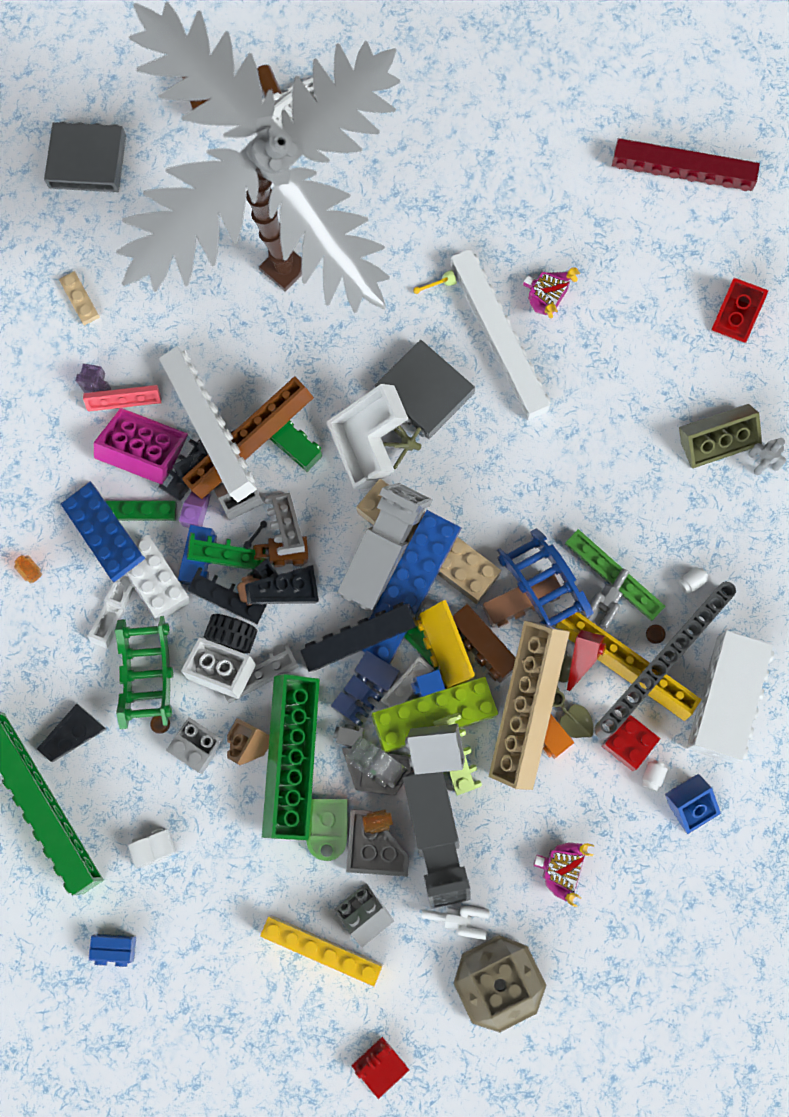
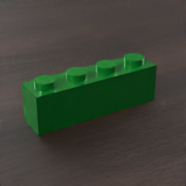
M289 420L269 439L308 472L322 458L321 447L314 441L311 443L307 439L308 436L301 429L299 431L293 427V422Z

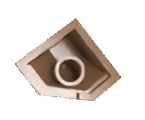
M236 718L227 734V742L230 743L227 758L238 765H243L264 756L269 747V735Z

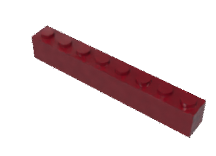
M617 138L612 167L651 173L656 176H669L673 179H686L690 182H703L707 185L714 184L725 188H736L742 191H753L757 183L760 163Z

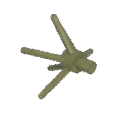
M401 425L393 430L402 439L401 443L383 442L384 446L404 449L393 466L394 469L398 467L408 450L412 451L415 449L419 451L421 449V444L415 440L421 431L420 427L417 428L412 437H409Z

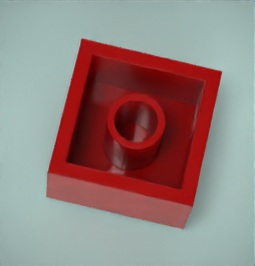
M630 715L617 731L605 740L601 747L631 771H636L661 738Z

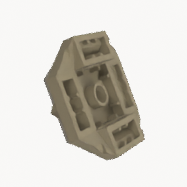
M500 935L462 953L453 982L472 1024L499 1033L537 1014L547 986L528 946ZM498 979H503L506 982L505 988L502 990H497L494 987L495 981Z

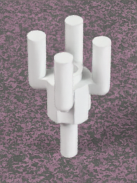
M462 905L460 909L448 907L447 913L422 910L421 918L446 922L445 928L457 930L460 936L486 940V930L470 928L472 916L489 918V909Z

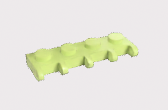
M455 713L436 720L433 724L434 726L455 724L456 720L461 719L460 713ZM465 729L459 730L461 737L466 735ZM471 747L463 748L465 757L463 770L448 771L457 796L482 786L480 780L473 782L471 773L476 771L477 767L476 765L468 766L465 756L472 752Z

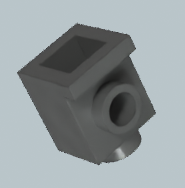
M345 724V727L336 726L333 738H336L337 744L360 749L365 730L360 727L359 731H357L355 726Z

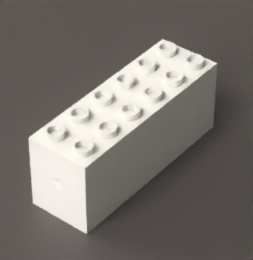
M727 630L717 637L700 697L702 700L697 708L687 749L729 763L743 761V758L747 757L749 747H746L748 739L752 738L754 732L752 723L753 720L757 719L759 713L757 708L758 701H761L764 695V689H762L763 682H766L769 676L767 667L774 657L773 645Z

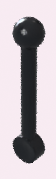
M261 521L260 527L250 540L244 543L243 547L245 549H250L251 543L263 528L267 527L266 521Z

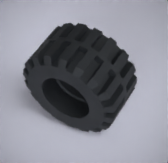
M212 614L203 637L208 641L246 654L251 652L258 630L253 625L237 618L223 614Z

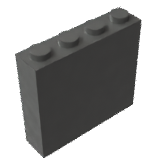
M52 122L44 181L48 188L119 192L126 141L123 127L116 124Z
M421 339L375 384V388L380 384L395 386L408 417V420L405 422L408 425L412 424L416 430L420 427L419 435L422 437L426 436L428 439L475 394V386Z

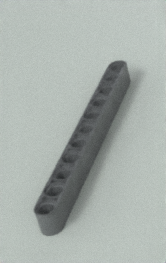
M728 581L722 582L599 720L594 728L597 737L608 739L617 731L734 597L736 587L733 583ZM676 642H678L682 648L678 647L676 645ZM664 655L667 656L670 659V661H667L664 658ZM652 669H655L658 672V675L654 674L652 672ZM640 682L645 684L646 689L640 686ZM627 696L632 697L634 699V703L630 702ZM615 710L620 711L622 717L617 716ZM602 724H606L610 731L604 730Z

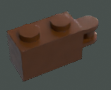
M302 536L305 546L304 552L278 555L277 549L283 547L282 542L276 543L274 538H268L267 544L253 545V550H255L254 560L268 559L271 565L277 568L284 567L285 564L303 566L304 563L308 562L307 536ZM263 550H268V554H263Z

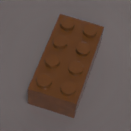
M466 604L452 616L464 648L467 652L472 651L476 656L474 658L481 667L485 666L489 672L487 674L494 682L498 681L501 683L512 674L516 657L476 612Z

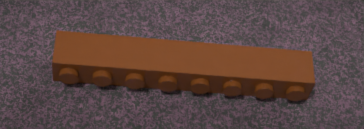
M296 376L231 433L233 436L231 441L238 446L241 451L239 456L243 457L244 460L250 457L314 398ZM209 454L182 478L191 491L201 499L222 482Z

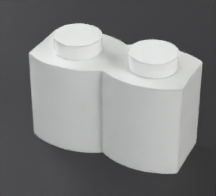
M163 828L152 831V835L147 838L139 836L132 839L133 843L129 844L128 847L137 869L176 854L169 830L163 831Z

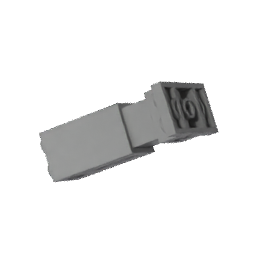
M401 483L382 488L379 494L382 498L377 506L381 511L374 526L366 530L337 591L342 594V598L359 603V606L365 610H373L377 606L409 544L406 539L412 526L420 522L426 508L430 507L433 499Z

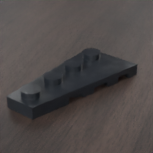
M313 565L245 585L247 604H315L319 602Z

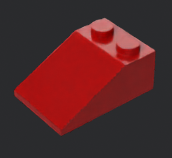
M733 278L711 330L746 343L769 290Z

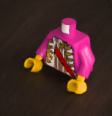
M572 267L569 271L542 272L537 280L529 275L526 277L523 286L531 289L528 299L535 313L548 315L550 319L553 318V313L558 312L557 307L568 291L569 280L571 279L573 282L578 280L576 275H579L580 272L576 267Z
M568 842L557 845L554 850H550L548 857L537 854L534 861L535 867L544 869L542 878L545 879L546 886L554 896L567 901L573 907H578L573 903V899L575 897L581 899V896L575 893L584 857L594 855L587 852L589 846L595 847L593 844Z

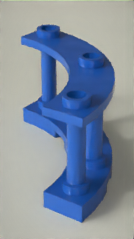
M536 528L530 531L533 537L531 541L508 554L501 548L497 549L499 563L502 567L505 566L516 578L520 591L526 593L541 619L539 623L553 627V625L577 612L584 614L586 617L594 614L584 592H579L574 584V581L577 579L554 545L546 543L547 537ZM533 548L540 550L517 564H514L512 561ZM542 558L549 559L552 567L528 580L520 572V570ZM554 574H559L564 581L563 586L538 599L531 587ZM566 592L571 593L575 601L574 605L548 618L542 606Z

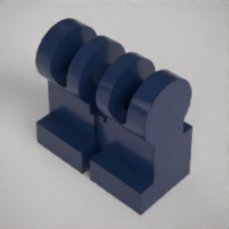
M353 675L343 688L347 695L341 691L331 704V708L361 727L363 722L356 717V714L360 713L368 718L369 714L365 712L363 707L360 708L355 703L359 700L363 703L364 707L374 710L375 706L367 699L371 697L375 701L380 702L382 698Z

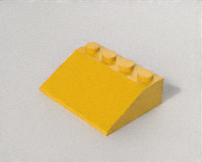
M441 601L420 613L417 620L418 628L424 632L425 638H423L425 647L430 649L432 653L430 657L431 663L434 668L437 667L440 671L445 689L462 684L475 676L447 601Z

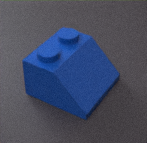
M699 773L665 794L671 810L687 834L721 814L712 787Z

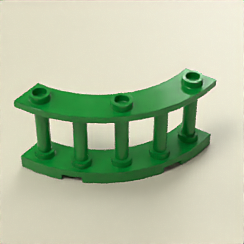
M160 616L158 626L130 628L126 625L125 619L117 620L115 635L118 654H122L123 666H119V683L123 684V693L119 694L116 711L119 729H128L129 720H132V718L162 716L163 726L168 724V718L172 717L170 678H173L174 673L173 667H170L167 638L170 629L169 624L165 623L164 616ZM159 634L161 647L133 649L129 646V638L131 636ZM162 655V669L135 672L131 670V659L134 657ZM163 677L161 691L138 693L132 691V681L135 679ZM162 698L160 708L131 709V703H134V701Z

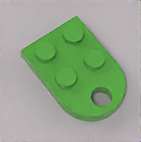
M311 799L307 847L315 858L322 861H331L341 856L347 846L348 799ZM326 844L330 845L333 850L332 854L328 857L323 856L321 853V848Z

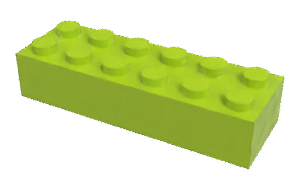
M482 677L373 712L371 717L383 754L406 747L405 737L408 736L411 728L434 726V721L460 713L461 719L456 720L455 724H458L459 729L495 718L498 715V711L486 677Z

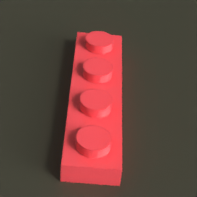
M158 385L84 393L83 400L89 412L161 403V395Z

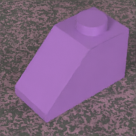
M191 491L183 504L179 519L183 527L189 528L190 525L203 526L211 497L210 494L201 499Z

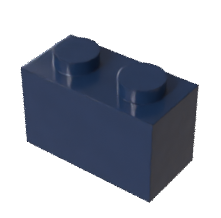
M367 650L354 669L357 678L364 683L367 681L374 684L373 688L380 693H383V691L388 692L400 675V670Z

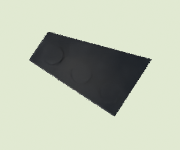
M76 703L39 745L37 750L50 762H54L107 730V728Z

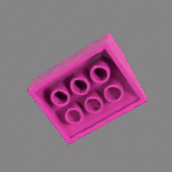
M120 408L93 442L94 458L148 480L163 484L169 476L168 471L173 469L172 465L175 464L188 437V433Z

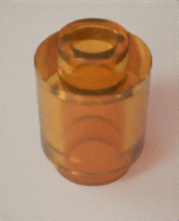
M21 555L14 561V569L30 584L36 582L42 576L41 569L29 555Z
M386 809L367 813V816H362L365 833L370 832L373 834L390 830L389 825H393L391 812L387 813Z

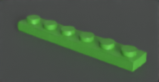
M579 529L565 542V545L606 582L611 586L623 569ZM628 574L619 592L652 622L666 606Z

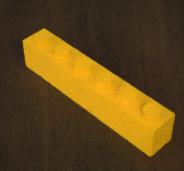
M268 916L260 935L264 939L373 987L383 966L379 962L274 916Z

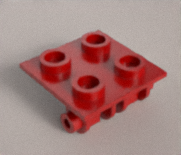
M383 1036L351 1065L355 1070L356 1076L365 1082L378 1099L410 1070Z

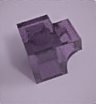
M83 363L81 372L77 374L75 380L83 392L111 390L107 381H104L105 372L101 366Z

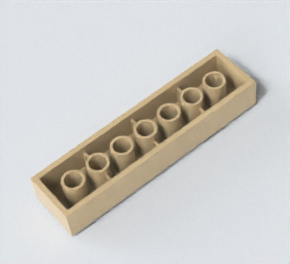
M381 478L356 507L357 513L373 526L381 511L377 508L382 498L379 494L383 487L389 486ZM420 522L412 526L406 539L407 542H410ZM457 537L438 575L477 605L498 579L502 570Z
M524 621L488 776L514 789L533 790L569 637V631L530 621Z

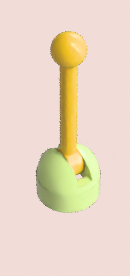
M453 270L445 272L439 281L422 287H414L413 292L419 294L420 291L441 283L447 286L457 284Z

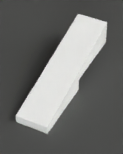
M126 574L113 583L105 598V605L88 635L90 642L107 649L115 633L117 620L121 619L134 590Z

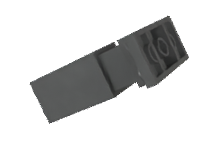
M443 772L408 773L406 777L402 778L419 856H424L428 874L424 875L430 908L433 909L469 901L470 884L465 866L460 867L456 849H459V839Z

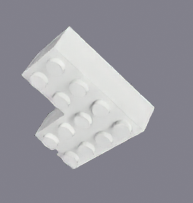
M378 385L327 421L354 489H368L376 484L380 478L383 479L394 472L381 437L408 420L394 385Z

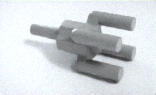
M783 438L770 440L765 446L757 443L749 451L748 455L751 458H754L758 453L760 454L761 462L754 470L756 475H760L769 464H773L772 469L778 471L786 463V458L781 455L784 451L783 445L785 444Z
M624 568L613 585L609 586L606 584L601 593H596L589 603L593 612L597 607L606 612L598 625L604 631L608 628L620 608L618 601L622 597V593L619 592V589L629 574V571Z

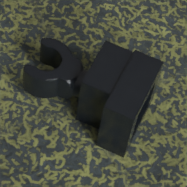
M265 559L252 569L247 576L253 575V578L261 580L277 576L278 573L269 560Z

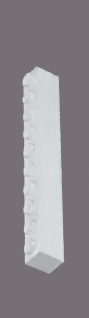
M471 249L452 256L450 266L527 420H530L548 412L551 404L550 398L547 394L544 395L542 383L539 378L536 379L534 367L531 362L528 363L526 351L523 346L520 347L518 335L510 327L509 317L507 315L504 316L500 300H496L494 288L491 284H488L486 272L484 269L481 270L479 266L478 256L473 254Z
M176 346L159 359L229 495L239 502L257 490L254 484L256 480L252 473L247 471L248 464L244 458L239 456V453H241L240 449L235 443H232L233 436L228 429L225 430V421L220 415H217L219 410L210 401L212 398L210 393L203 388L205 385L200 376L196 375L198 372L193 363L189 362L191 357L185 350L182 351Z

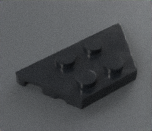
M350 748L342 749L355 790L396 795L404 783L402 777H406V774L411 773L413 767H410L409 756L383 754L381 752Z

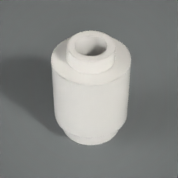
M695 567L680 577L681 580L678 581V585L684 593H693L708 582V574L703 568Z
M653 760V763L648 762L642 778V786L657 792L658 788H661L667 773V769L664 768L665 764L657 760Z

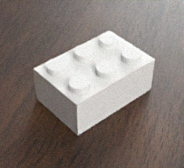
M199 637L181 672L192 682L239 699L256 664L249 655Z

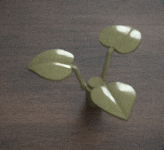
M565 650L558 680L562 683L568 681L572 663L567 650ZM557 684L552 707L560 706L565 713L560 719L561 727L572 738L592 737L594 727L589 712L578 704L572 705L567 711L564 704L565 696L559 691Z

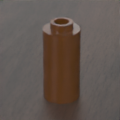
M259 66L257 70L264 96L266 97L269 90H272L273 94H281V89L271 66Z

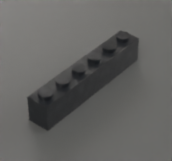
M404 602L392 606L393 610L389 612L382 610L376 613L373 619L364 618L357 621V626L351 628L348 625L339 629L340 633L336 635L330 633L323 636V640L318 643L311 641L305 644V648L300 650L308 672H314L418 627L419 624L411 605H404Z

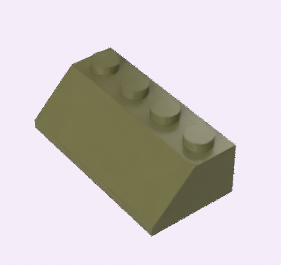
M750 404L679 427L681 445L692 469L752 449L757 443L762 444L759 412Z

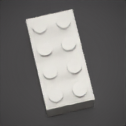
M146 535L134 542L146 559L127 572L126 576L157 623L160 616L165 618L190 602L189 596L150 536Z

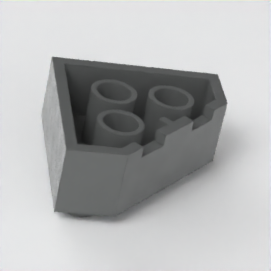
M351 810L346 872L408 877L409 855L372 811Z

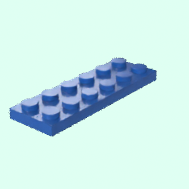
M91 481L61 503V506L113 582H116L146 559Z

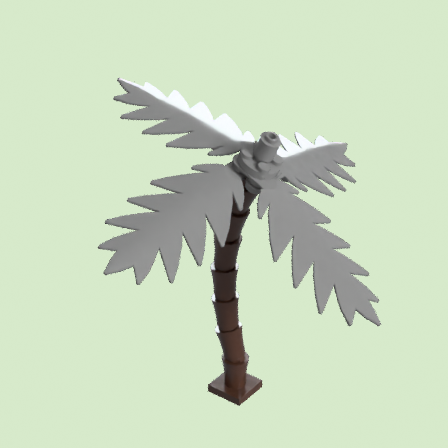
M165 2L162 16L147 7L134 3L133 7L146 31L130 35L129 39L149 50L167 54L137 67L136 71L157 76L186 77L160 93L158 98L192 101L210 99L182 116V120L203 125L237 126L225 132L224 137L244 138L255 133L257 136L240 152L224 148L207 150V154L222 161L186 163L166 169L167 173L193 188H158L143 192L145 196L171 211L144 213L123 218L122 221L124 223L150 232L152 235L129 242L116 251L117 254L133 258L126 271L122 285L125 286L150 275L153 291L156 292L167 275L174 255L185 286H188L193 270L196 237L211 266H215L219 241V215L233 243L237 244L243 224L247 199L252 208V219L259 228V238L268 248L269 257L259 266V270L286 292L301 276L302 283L306 284L324 256L323 290L327 306L330 304L343 276L347 299L354 313L358 311L362 297L371 304L385 309V302L377 282L389 280L390 277L376 265L362 259L364 256L385 249V246L369 239L345 235L367 222L368 218L354 213L328 210L349 198L350 194L333 186L305 180L317 174L315 170L300 167L290 170L289 168L302 155L312 161L328 163L330 161L329 158L318 150L336 153L361 152L362 148L341 129L365 134L380 133L358 110L375 113L396 111L392 105L372 92L389 89L401 82L400 79L388 73L397 51L396 48L382 51L373 56L368 42L365 41L358 52L353 70L341 45L337 43L334 54L335 84L319 61L314 59L313 85L316 101L300 78L295 76L292 91L293 122L286 110L283 109L281 111L283 128H281L272 119L274 114L272 90L267 92L262 103L261 85L252 53H248L234 76L233 50L228 31H225L210 55L208 34L201 11H197L189 33L186 35L177 13L169 2ZM280 203H281V207H280V222H279V221H278V211H277V209H278V207H279V205H280ZM304 234L302 257H300L293 249Z

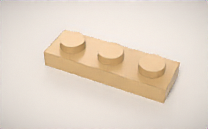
M75 271L59 279L84 326L100 318Z

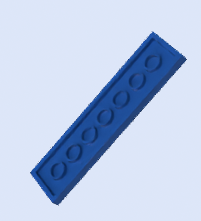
M426 510L369 620L375 618V614L382 610H386V612L393 610L392 606L404 602V605L410 604L416 616L462 528ZM408 631L362 650V652L365 653L367 650L388 664H391Z

